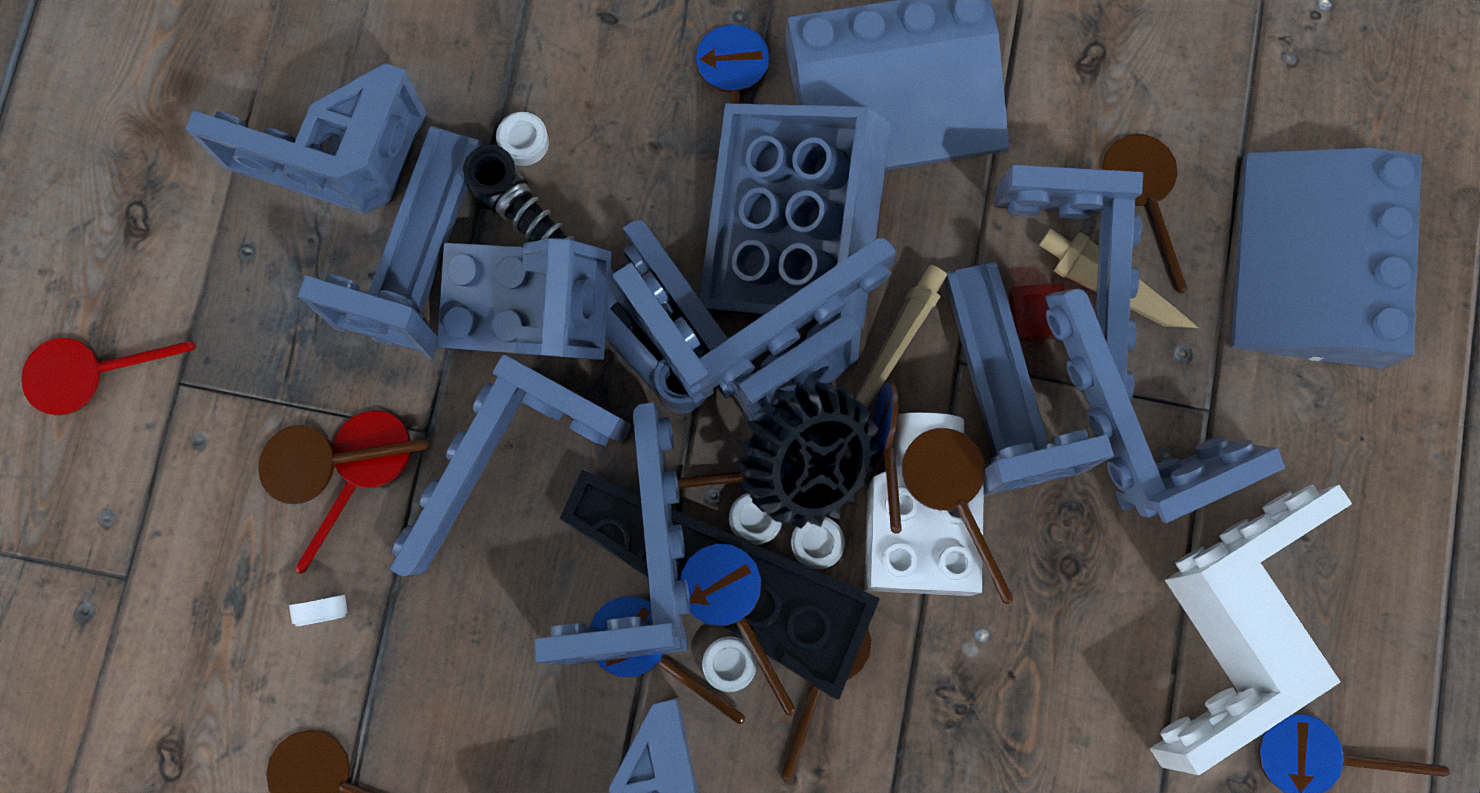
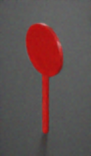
M55 338L38 346L26 360L22 371V389L28 402L40 412L55 416L68 415L80 410L92 399L99 385L100 373L190 352L196 348V344L193 341H186L99 363L94 352L84 343L71 338Z
M372 410L355 415L341 427L334 440L333 451L334 454L410 442L411 439L405 425L394 415L384 411ZM411 452L335 464L338 473L347 483L296 565L295 570L297 573L303 574L306 572L356 487L377 488L393 481L406 467Z

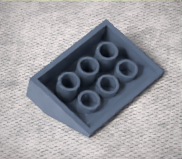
M895 0L788 17L785 48L796 105L869 107L889 120L891 128L885 171L1008 151L1009 137L999 32L991 0Z
M725 103L699 297L706 309L762 317L876 239L891 128L889 120L869 107ZM859 288L843 299L846 306L833 317L834 321L849 312L859 327L864 329L868 293H864ZM814 319L809 323L817 324L818 322Z
M1376 148L1259 152L1247 153L1243 157L1230 348L1306 359L1320 357L1324 358L1320 361L1385 369L1414 355L1422 155Z

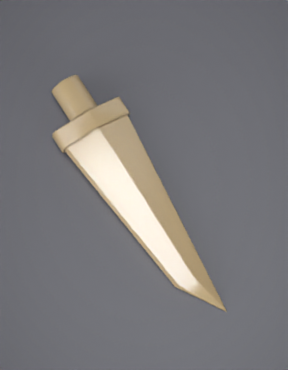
M1050 228L1042 238L1039 246L1059 258L1053 271L1063 278L1067 277L1097 293L1099 246L1081 231H1078L1070 241ZM1139 279L1137 295L1135 298H1130V310L1163 327L1199 328Z
M929 265L918 285L910 288L904 299L905 302L856 397V400L864 404L866 408L882 387L931 309L935 307L941 296L937 292L947 276V273L942 269Z

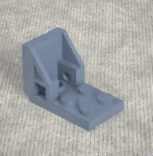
M384 63L312 103L296 139L275 128L267 127L264 133L247 128L248 125L243 120L221 111H217L213 117L193 110L185 130L224 169L366 214L392 201L427 111L405 69ZM332 137L326 152L323 151L324 141Z
M550 238L524 243V247L444 243L437 348L604 360L612 251L570 239Z
M679 697L652 704L609 787V793H698Z

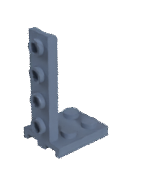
M431 126L368 294L359 292L360 285L349 279L327 274L325 281L305 275L298 297L335 330L345 332V329L372 337L371 339L375 342L394 347L396 344L419 351L422 356L433 359L437 349L438 337L425 323L422 313L443 257L444 243L449 241L468 188L463 173L465 159L474 149L483 146L482 141Z
M1012 165L995 187L994 207L1008 208L1009 215L1019 217L1039 215V210L1059 211L1060 218L1070 220L1088 219L1091 217V213H1101L1096 317L1131 402L1134 391V376L1131 371H1127L1128 350H1133L1135 346L1137 327L1135 319H1129L1130 298L1136 297L1139 287V270L1137 267H1132L1133 246L1136 247L1139 244L1142 230L1141 216L1134 215L1135 199L1142 194L1143 172Z
M636 220L623 227L629 246L623 250L629 263L632 262L641 276L649 271L653 274L669 299L667 303L673 311L671 314L675 312L678 318L682 317L700 343L698 347L702 354L706 355L728 340L647 225L642 221ZM849 312L835 321L831 318L825 323H817L809 330L805 341L791 350L787 348L777 355L770 354L762 362V369L755 374L751 372L732 386L727 387L723 381L716 387L726 399L734 395L743 408L747 421L759 422L764 416L761 403H769L772 406L778 403V389L787 390L793 394L798 382L807 383L812 387L817 381L829 384L858 365L861 328Z
M884 238L873 240L704 356L698 347L700 343L686 321L680 317L673 322L669 317V314L673 312L667 303L669 299L650 271L641 277L632 262L612 274L624 302L697 405L714 393L713 388L724 381L727 387L745 378L755 368L751 362L768 350L773 355H777L789 348L801 337L798 330L812 320L816 319L819 324H822L833 318L845 308L846 303L843 299L859 288L864 293H868L880 286L892 274L889 268L893 265L897 251Z
M993 261L946 272L945 286L993 458L988 459L989 467L985 469L984 498L992 494L1017 488L1020 490L1037 486L1040 483L1059 478L1079 476L1114 457L1108 434L1089 438L1087 430H1079L1053 438L1054 443L1048 444L997 263Z
M1081 289L1057 291L1045 296L1050 308L1046 312L1048 325L1054 336L1058 340H1063L1070 358L1067 361L1068 374L1075 387L1084 392L1091 409L1087 412L1090 428L1096 437L1108 434L1114 457L1107 462V468L1112 481L1118 488L1115 493L1122 510L1128 511L1136 507L1139 515L1147 518L1158 512L1161 521L1168 523L1285 469L1278 448L1254 445L1251 440L1240 442L1227 441L1226 437H1217L1200 443L1195 447L1197 454L1180 461L1179 458H1172L1155 464L1088 295Z
M503 354L493 371V374L498 376L493 385L490 383L486 384L475 400L473 411L477 415L468 431H460L448 448L446 458L450 460V463L441 479L434 478L424 490L419 501V506L424 509L413 527L408 525L397 538L392 549V553L397 557L389 570L400 576H410L412 574H423L429 569L522 402L560 421L564 413L574 418L569 426L571 430L605 447L610 438L624 443L633 425Z
M654 402L640 404L633 411L653 625H650V620H641V617H624L607 620L606 631L596 632V627H585L584 623L552 626L551 637L534 639L536 663L563 666L689 651L687 629L683 628L682 614L690 613L689 589L686 580L678 581L676 562L677 558L685 557L684 537L681 525H673L671 504L679 503V487L675 470L667 471L665 450L674 449L673 429L670 417L662 418V413Z

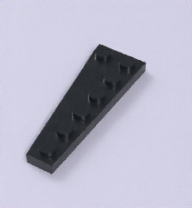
M582 470L559 519L648 578L641 495ZM671 508L673 525H681L685 546V557L676 559L678 581L681 580V573L688 559L702 548L713 544H728L745 551L757 564L762 579L760 598L754 610L745 618L764 653L829 697L839 700L880 598ZM736 623L722 626L745 641Z

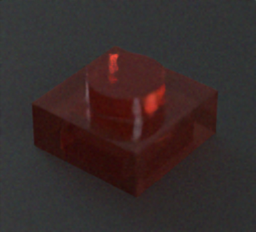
M1064 283L1013 286L1008 292L1010 310L1019 341L1057 339L1047 322L1046 312L1050 308L1045 296L1057 291H1065Z

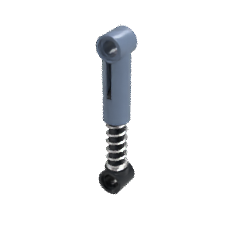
M484 145L474 149L467 156L463 166V173L476 201L485 209L499 213L504 220H511L513 222V231L525 235V243L549 238L574 240V236H567L561 230L563 223H555L550 218L551 210L544 211L538 205L539 198H532L531 189L527 187V181L518 172L509 152L500 146ZM500 171L505 173L504 178L496 185L487 186L482 184L483 178L490 172ZM610 268L605 339L654 391L664 407L671 412L679 414L690 413L696 410L705 399L696 405L688 393L676 394L668 389V380L674 375V372L624 302L612 276L615 272ZM631 327H633L642 336V338L654 349V351L662 358L660 363L629 330Z

